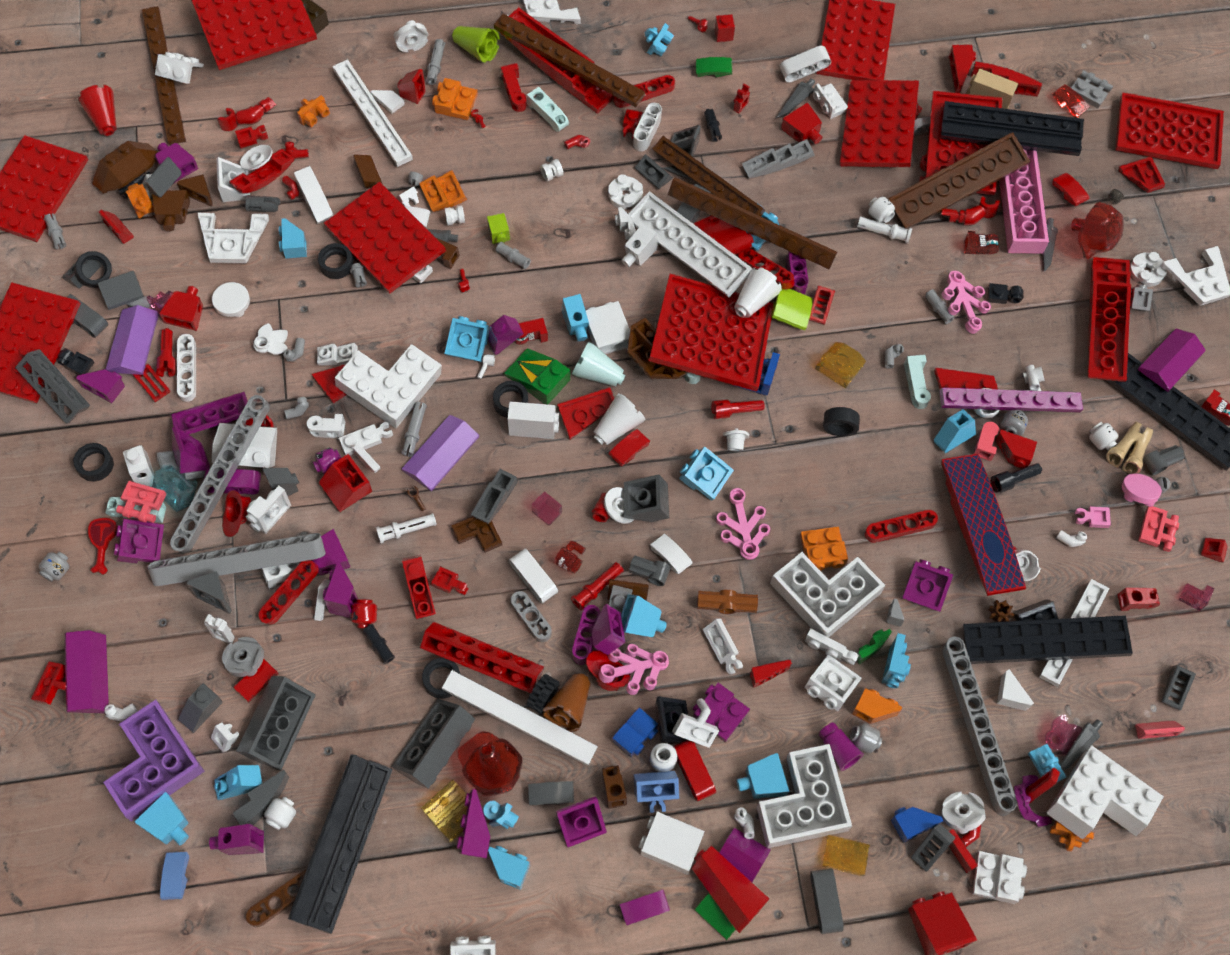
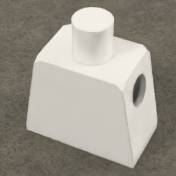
M642 223L625 244L626 255L621 260L622 263L627 267H630L634 262L639 266L642 265L659 248L657 233Z
M142 445L123 451L129 474L135 483L150 487L158 485L148 453ZM140 473H146V476L141 477Z

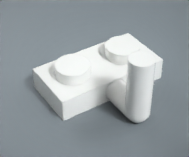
M700 698L697 700V705L702 712L698 719L682 713L672 731L674 735L710 748L719 730L716 726L706 723L711 711L705 700Z

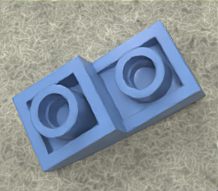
M187 852L166 853L161 878V900L183 899L187 884L185 872L190 857Z

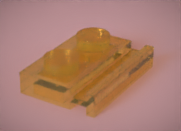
M828 835L822 867L864 877L870 845Z

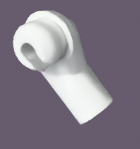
M133 703L123 709L117 708L113 704L107 705L104 709L106 717L115 721H124L138 712Z

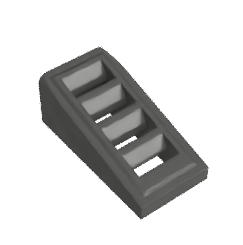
M1174 665L1161 702L1181 711L1196 673ZM1178 675H1181V676L1185 677L1186 679H1185V681H1184V680H1181V679L1177 678V676H1178ZM1175 681L1182 684L1183 688L1174 685ZM1172 688L1181 692V694L1178 695L1176 693L1171 692ZM1169 695L1179 699L1178 703L1169 700Z
M938 824L913 853L911 858L927 872L955 840V837L941 824ZM931 840H933L941 848L939 849L933 842H931ZM927 846L932 852L935 853V855H933V854H932L928 849H926L925 847ZM921 852L930 859L929 862L920 855Z

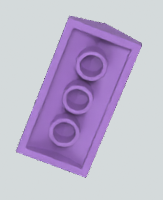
M139 305L122 310L106 366L107 371L111 373L114 371L120 374L143 375L159 316L158 311Z
M449 415L405 464L402 471L432 491L479 438V434L464 420Z

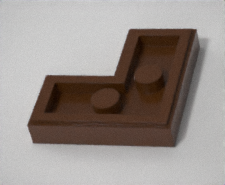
M472 516L451 525L459 544L477 537L485 553L503 545L492 520L487 524Z

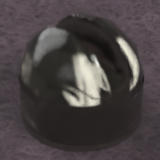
M1112 189L1108 195V201L1111 200V204H1118L1124 198V195L1117 189Z

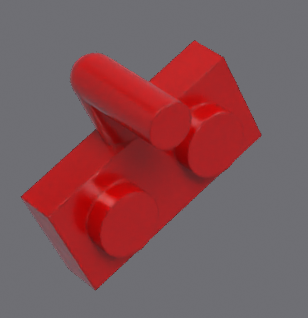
M48 662L31 700L51 705L58 689L66 691V682L62 681L65 676L64 664Z

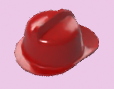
M235 490L227 494L222 527L227 537L236 535L240 524L248 520L246 518L248 515L246 510L251 503L250 497L240 496Z
M593 651L588 654L586 658L587 668L596 677L597 683L602 689L618 691L620 687H624L629 683L631 679L630 673L615 677L612 682L603 683L599 678V671L603 665L609 664L615 668L624 665L619 662L610 661L608 655L602 651Z

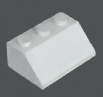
M219 423L213 441L212 463L217 458L235 424ZM260 426L239 465L263 468L275 466L277 428ZM238 436L236 439V443H242L244 440V436ZM233 452L227 455V461H231L234 458Z

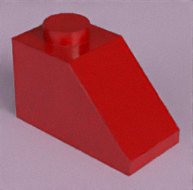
M422 69L407 73L399 81L397 87L401 98L416 104L419 103L426 93Z

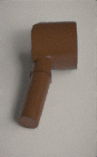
M414 486L416 493L413 495L407 489V494L413 497L421 511H424L426 508L418 495L419 489Z

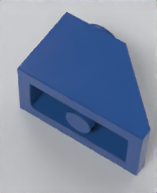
M905 807L900 808L894 812L895 816L891 819L903 843L936 827L944 821L941 816L915 807L909 809Z

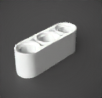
M818 46L783 61L780 64V69L785 81L793 82L828 67L831 64V59L825 46Z
M650 103L647 106L634 132L633 146L635 150L645 151L649 147L661 122L662 107L660 104Z
M523 549L509 559V563L540 603L543 604L558 593L556 585L528 550Z

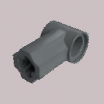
M1174 445L1160 452L1155 450L1143 457V461L1152 475H1157L1169 466L1183 461L1184 452L1181 447Z
M634 556L629 573L644 577L654 585L664 586L671 566L662 561L653 562Z

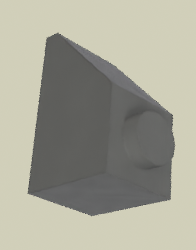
M288 468L263 469L272 490L280 486L285 490L287 496L299 491L297 488V484H299L298 478L295 473L291 474Z
M202 683L188 698L178 720L191 732L195 733L223 702L216 693Z

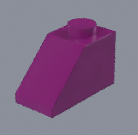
M502 315L490 325L488 341L494 354L498 355L524 333L517 319Z
M105 369L76 377L82 388L111 404L125 387L121 380L122 377L114 371L111 373Z
M608 604L603 606L592 630L593 645L598 651L609 655L625 643L621 613Z

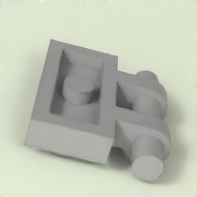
M1083 70L1080 76L1085 81L1078 78L1069 93L1099 108L1108 95L1103 90L1105 89L1110 92L1113 86L1107 80H1101L1096 77L1094 73H1088ZM1090 82L1094 83L1095 85H1097V86H1099V87L1097 88V87L1093 86L1092 84H1090Z

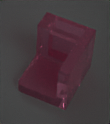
M168 290L165 294L160 291L155 298L148 295L146 299L151 309L160 313L173 292Z
M544 491L532 503V512L547 525H551L562 514V505Z
M1187 583L1178 600L1201 611L1208 605L1214 588L1207 585L1200 590Z

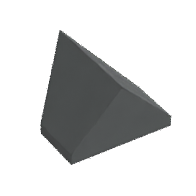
M696 125L674 132L671 142L693 157L699 143L701 126Z

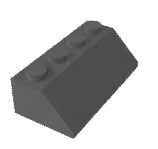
M271 676L236 752L253 761L282 770L316 694L284 676Z
M437 699L391 767L416 784L429 789L436 781L442 768L448 763V759L454 750L459 747L465 734L471 729L475 718L460 705Z

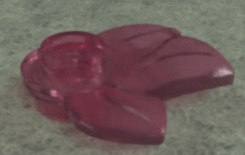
M1066 715L1058 716L1053 720L1051 730L1045 735V743L1048 744L1050 749H1059L1064 755H1067L1083 729L1078 725L1068 724ZM1053 736H1056L1057 738L1056 743H1053L1052 741Z

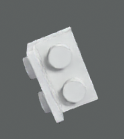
M819 83L815 84L813 97L815 101H818L822 111L830 119L847 112L848 106L832 83L823 87Z

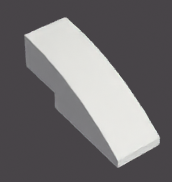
M309 166L294 172L296 182L317 224L323 223L334 216L311 167Z

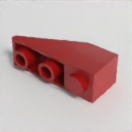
M421 554L402 559L416 619L435 615Z

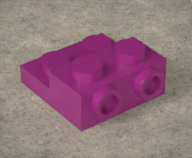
M123 519L122 525H118L116 537H120L119 544L115 543L114 555L117 556V561L137 564L138 561L152 563L160 560L164 524Z
M922 559L919 562L914 561L902 598L941 612L953 574L949 573L950 569L938 566V569L931 567V562Z
M718 682L715 686L711 684L705 692V695H707L705 702L711 711L706 723L716 726L719 730L716 736L726 742L748 714L750 708L734 697L735 694ZM696 703L692 710L695 711L693 718L698 719L702 711Z

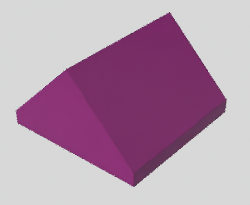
M174 426L172 428V451L180 474L204 471L211 468L202 443Z
M596 796L556 811V818L567 848L607 833Z
M734 828L719 853L753 882L771 850L754 839L745 838L743 832Z

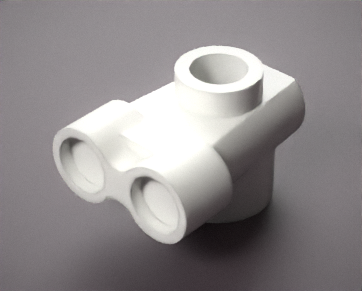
M1027 366V372L1023 373L1025 383L1029 384L1030 391H1041L1039 382L1045 381L1042 367Z

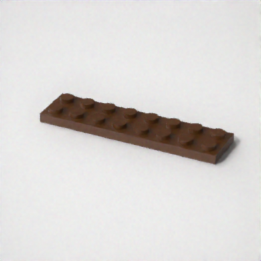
M1012 132L888 198V200L894 205V212L903 228L908 229L1029 165L1031 161Z

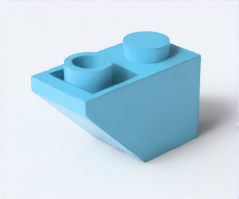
M282 218V226H279V235L282 237V241H279L280 252L284 253L285 259L307 257V242L304 232L287 219Z
M962 409L946 420L934 438V443L944 453H947L976 435L975 420Z
M237 765L214 780L217 800L247 794L262 784L259 765Z
M500 846L495 848L489 847L488 852L500 882L521 890L530 867L527 857L518 853L515 856L508 854V850Z

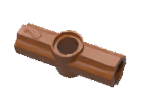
M729 589L719 592L698 591L697 609L718 610L722 614H734L736 612L757 613L758 595L738 594L736 591Z

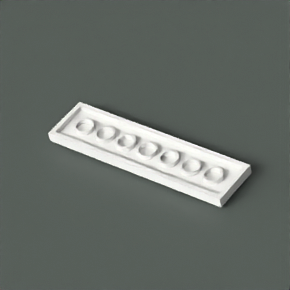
M650 191L628 214L634 226L639 228L644 223L655 231L659 245L728 298L745 281L752 270L749 265Z

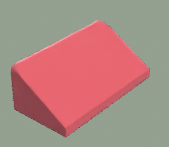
M1176 721L1140 723L1135 725L1139 739L1178 736L1185 730L1184 726Z

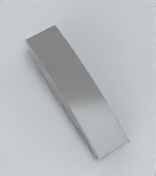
M806 139L794 146L788 144L776 151L772 148L742 163L750 179L785 169L815 155Z

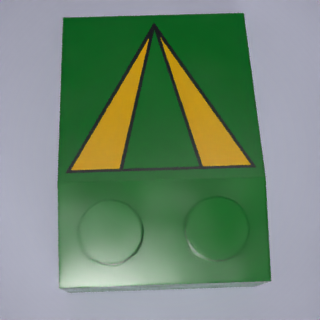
M529 348L504 372L507 378L521 383L528 393L546 405L570 381L569 368L556 359Z

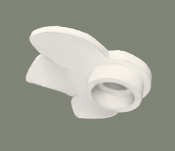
M269 323L262 326L258 331V337L254 340V349L259 353L269 352L273 355L284 353L288 349L284 344L288 331H273Z

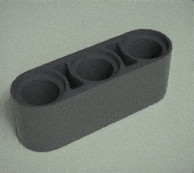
M69 294L67 298L78 300L81 303L73 323L96 338L109 325L108 322L74 295Z
M833 869L810 871L820 933L843 932V918Z

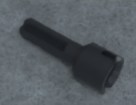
M1039 463L1012 473L1008 471L1001 472L991 477V486L996 493H1003L1013 489L1015 483L1041 474L1042 467Z

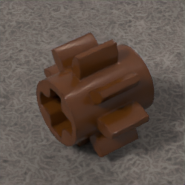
M995 600L994 606H990L988 609L992 612L989 619H993L996 622H1009V619H1012L1014 616L1011 613L1013 606L1006 603V600L1000 603L998 600Z

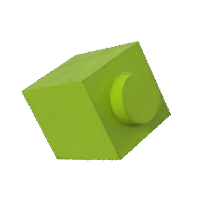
M505 213L488 216V229L492 243L509 241L510 232Z

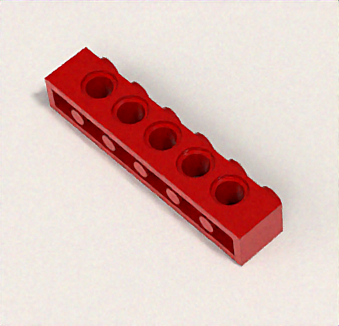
M433 622L425 630L420 646L423 650L529 693H532L536 683L539 682L544 669L542 665L436 622Z

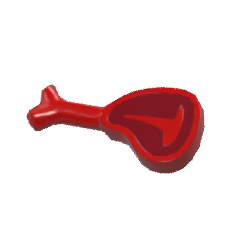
M110 518L94 519L88 526L90 541L97 549L96 564L90 569L92 573L100 572L102 575H105L108 572L104 564L105 551L108 549L109 542L116 536L118 524Z

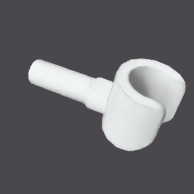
M487 354L484 356L483 365L477 378H482L487 365L494 366V355Z

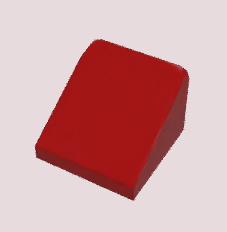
M1205 538L1201 555L1224 563L1228 548L1226 540Z

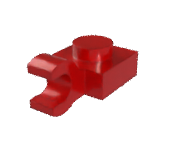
M441 566L431 582L433 587L449 594L454 589L458 593L466 595L469 589L466 583L457 580L459 577L457 573Z

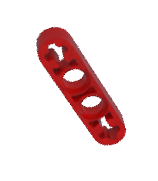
M664 75L634 85L645 91V96L640 102L673 91L675 88V78L671 75ZM653 86L656 88V90L650 91L648 90V87ZM614 96L613 102L616 107L624 108L630 106V104Z
M747 249L738 254L739 259L752 269L758 270L759 267L755 265L757 263H764L760 268H764L769 272L777 271L773 275L777 278L775 280L778 285L779 283L781 284V289H790L794 286L793 273L756 251Z
M924 510L872 523L867 527L865 537L869 542L877 543L929 530L935 527L938 522V515L933 510ZM926 516H928L929 519H933L931 523L928 520L923 521L925 520ZM912 520L915 522L916 527L909 528L905 522ZM893 524L897 527L898 531L892 533L887 529V526ZM871 531L878 532L877 536L870 534Z
M311 560L302 561L259 611L261 622L272 625L282 617L317 576L319 571L317 563ZM307 565L310 566V569H311V572H310V573L307 572V569H306V566H307ZM298 579L300 585L297 589L293 590L291 583L293 580ZM286 595V602L283 605H279V596ZM268 611L271 612V619L267 618L266 613Z

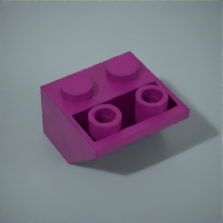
M337 563L335 569H332L330 572V583L324 589L323 599L329 613L351 618V605L357 601L358 597L342 565Z

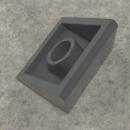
M134 271L98 283L108 310L144 297Z
M217 572L188 580L186 584L196 598L222 611L231 613L232 609L225 584Z

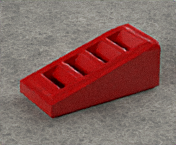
M818 285L812 303L810 321L825 325L835 290ZM819 295H822V296L828 297L829 299L826 300V299L820 298V297H818V296H819ZM817 301L826 303L827 306L818 304ZM815 307L824 309L825 312L815 310ZM813 313L822 315L823 319L814 317Z
M788 659L752 667L750 677L753 688L788 671L792 664L791 660Z

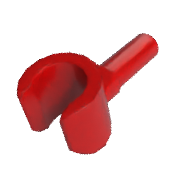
M692 16L688 17V20L698 25L697 29L700 32H706L708 28L706 19H701L700 21Z
M460 269L462 281L458 283V286L463 293L470 290V286L464 269Z

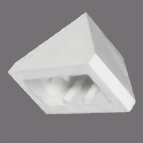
M1009 669L1001 677L997 704L1026 711L1034 702Z

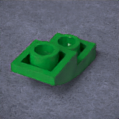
M706 57L696 59V74L698 77L713 74L716 77L732 75V58Z
M890 629L876 631L872 634L869 644L858 649V664L870 659L884 646L892 633Z

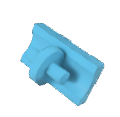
M665 23L659 33L656 27H653V29L648 28L645 31L646 41L648 43L653 41L647 51L649 55L655 52L662 56L667 46L660 41L662 40L668 45L674 37L667 30L668 24Z
M1048 744L1028 753L1041 777L1052 768H1056L1060 772L1057 782L1066 778L1058 763V758L1054 756Z
M489 801L483 807V814L487 819H490L488 824L492 827L513 828L519 818L518 815L510 811L512 806L508 803L500 805L496 801Z

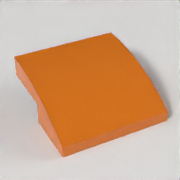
M453 170L438 178L433 175L419 183L433 212L456 206L467 200Z

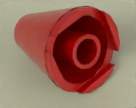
M98 85L85 88L80 92L81 96H78L79 103L100 134L104 136L113 135L117 130L112 88L107 85H103L104 88H99Z

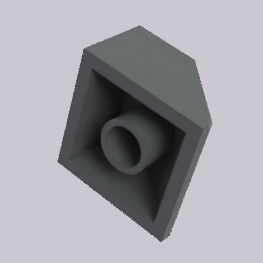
M659 474L624 482L625 518L647 522L669 519L668 483Z

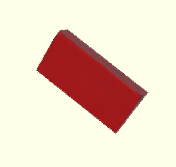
M104 210L99 211L103 222L122 244L134 238V235L115 214Z

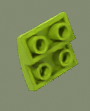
M782 289L776 296L772 318L805 331L810 318L813 298L792 289Z

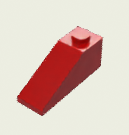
M972 44L952 45L949 61L955 93L961 92L971 66L976 60V52L973 51Z

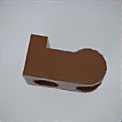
M436 238L446 249V252L440 255L438 259L444 262L445 267L451 269L460 256L458 247Z
M619 765L602 768L608 809L626 806L627 796Z

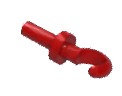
M472 110L470 114L473 118H475L476 123H479L482 128H485L486 125L483 122V116L479 114H473L475 112H479V110Z

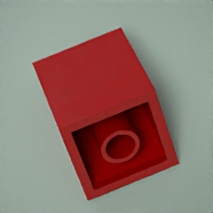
M944 891L932 895L933 899L925 901V898L912 901L913 905L908 908L925 955H943L967 947L977 941L952 892L945 894Z

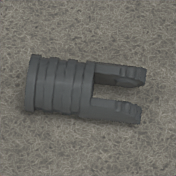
M247 195L246 211L277 212L280 199L277 197Z

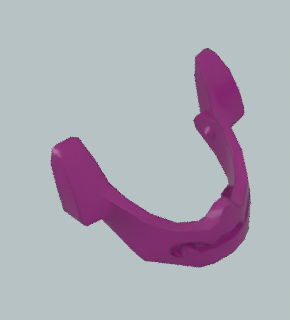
M1035 775L1023 776V782L1014 786V794L1020 814L1025 820L1035 822L1037 827L1052 824L1051 817L1038 816L1031 810L1029 806L1031 797L1025 793L1026 787L1038 780V777Z

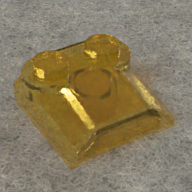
M835 342L822 355L815 369L846 389L865 365L866 360L858 351L847 344Z

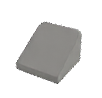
M894 598L890 604L886 622L901 627L904 617L898 599Z

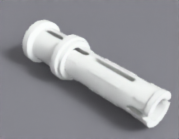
M861 216L857 228L890 236L889 238L892 240L899 239L905 241L907 244L912 233V228L898 227V224H893L892 226Z
M432 513L399 524L392 522L389 526L382 528L378 526L376 531L380 544H383L386 540L400 539L403 534L437 524ZM420 522H425V523H423V524H419V525H416V526H413V527H408V526L413 525V524H417V523H420Z

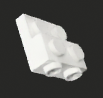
M278 486L268 494L266 500L259 496L249 504L246 510L248 513L246 518L251 522L249 525L255 531L259 532L261 530L267 534L289 509L291 503L285 490Z
M828 655L810 677L804 688L807 689L811 697H818L824 701L828 709L839 711L862 678Z
M979 851L977 853L976 863L978 866L975 868L972 895L1011 904L1019 902V899H1022L1024 896V886H1021V878H1025L1027 866L1023 865L1024 859Z
M480 936L478 941H469V937H457L456 941L451 942V955H496V940H491L490 936Z

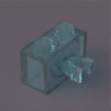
M170 465L155 471L152 487L164 490L166 492L164 501L178 512L190 506L194 499L198 482L196 480L189 482L190 479L186 480Z

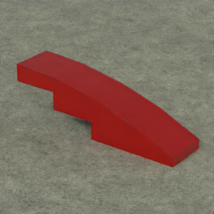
M975 61L971 72L972 77L973 74L977 75L979 69L1018 83L1014 94L1038 97L1042 87L1041 82L1027 75L994 64Z

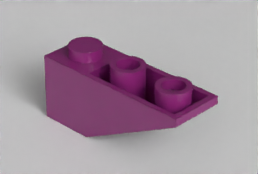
M471 789L470 793H466L464 806L468 807L466 815H462L460 827L464 829L462 836L458 837L457 849H460L459 854L487 858L490 834L476 789Z

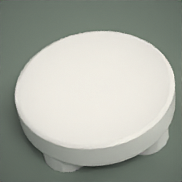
M228 282L220 285L214 291L212 303L218 314L227 317H241L249 306L250 296L243 285L236 282Z

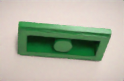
M708 893L696 907L695 911L722 937L728 940L736 929L710 893Z

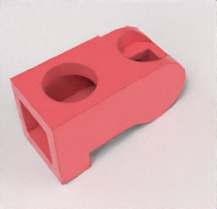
M986 422L983 425L974 450V454H979L980 458L992 461L997 450L996 447L992 446L999 432V427L996 423Z

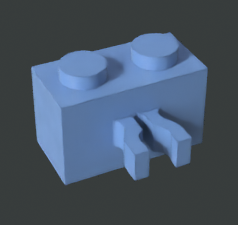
M675 771L633 774L637 802L650 801V813H654L656 801L661 805V811L666 812L663 800L679 799V780Z

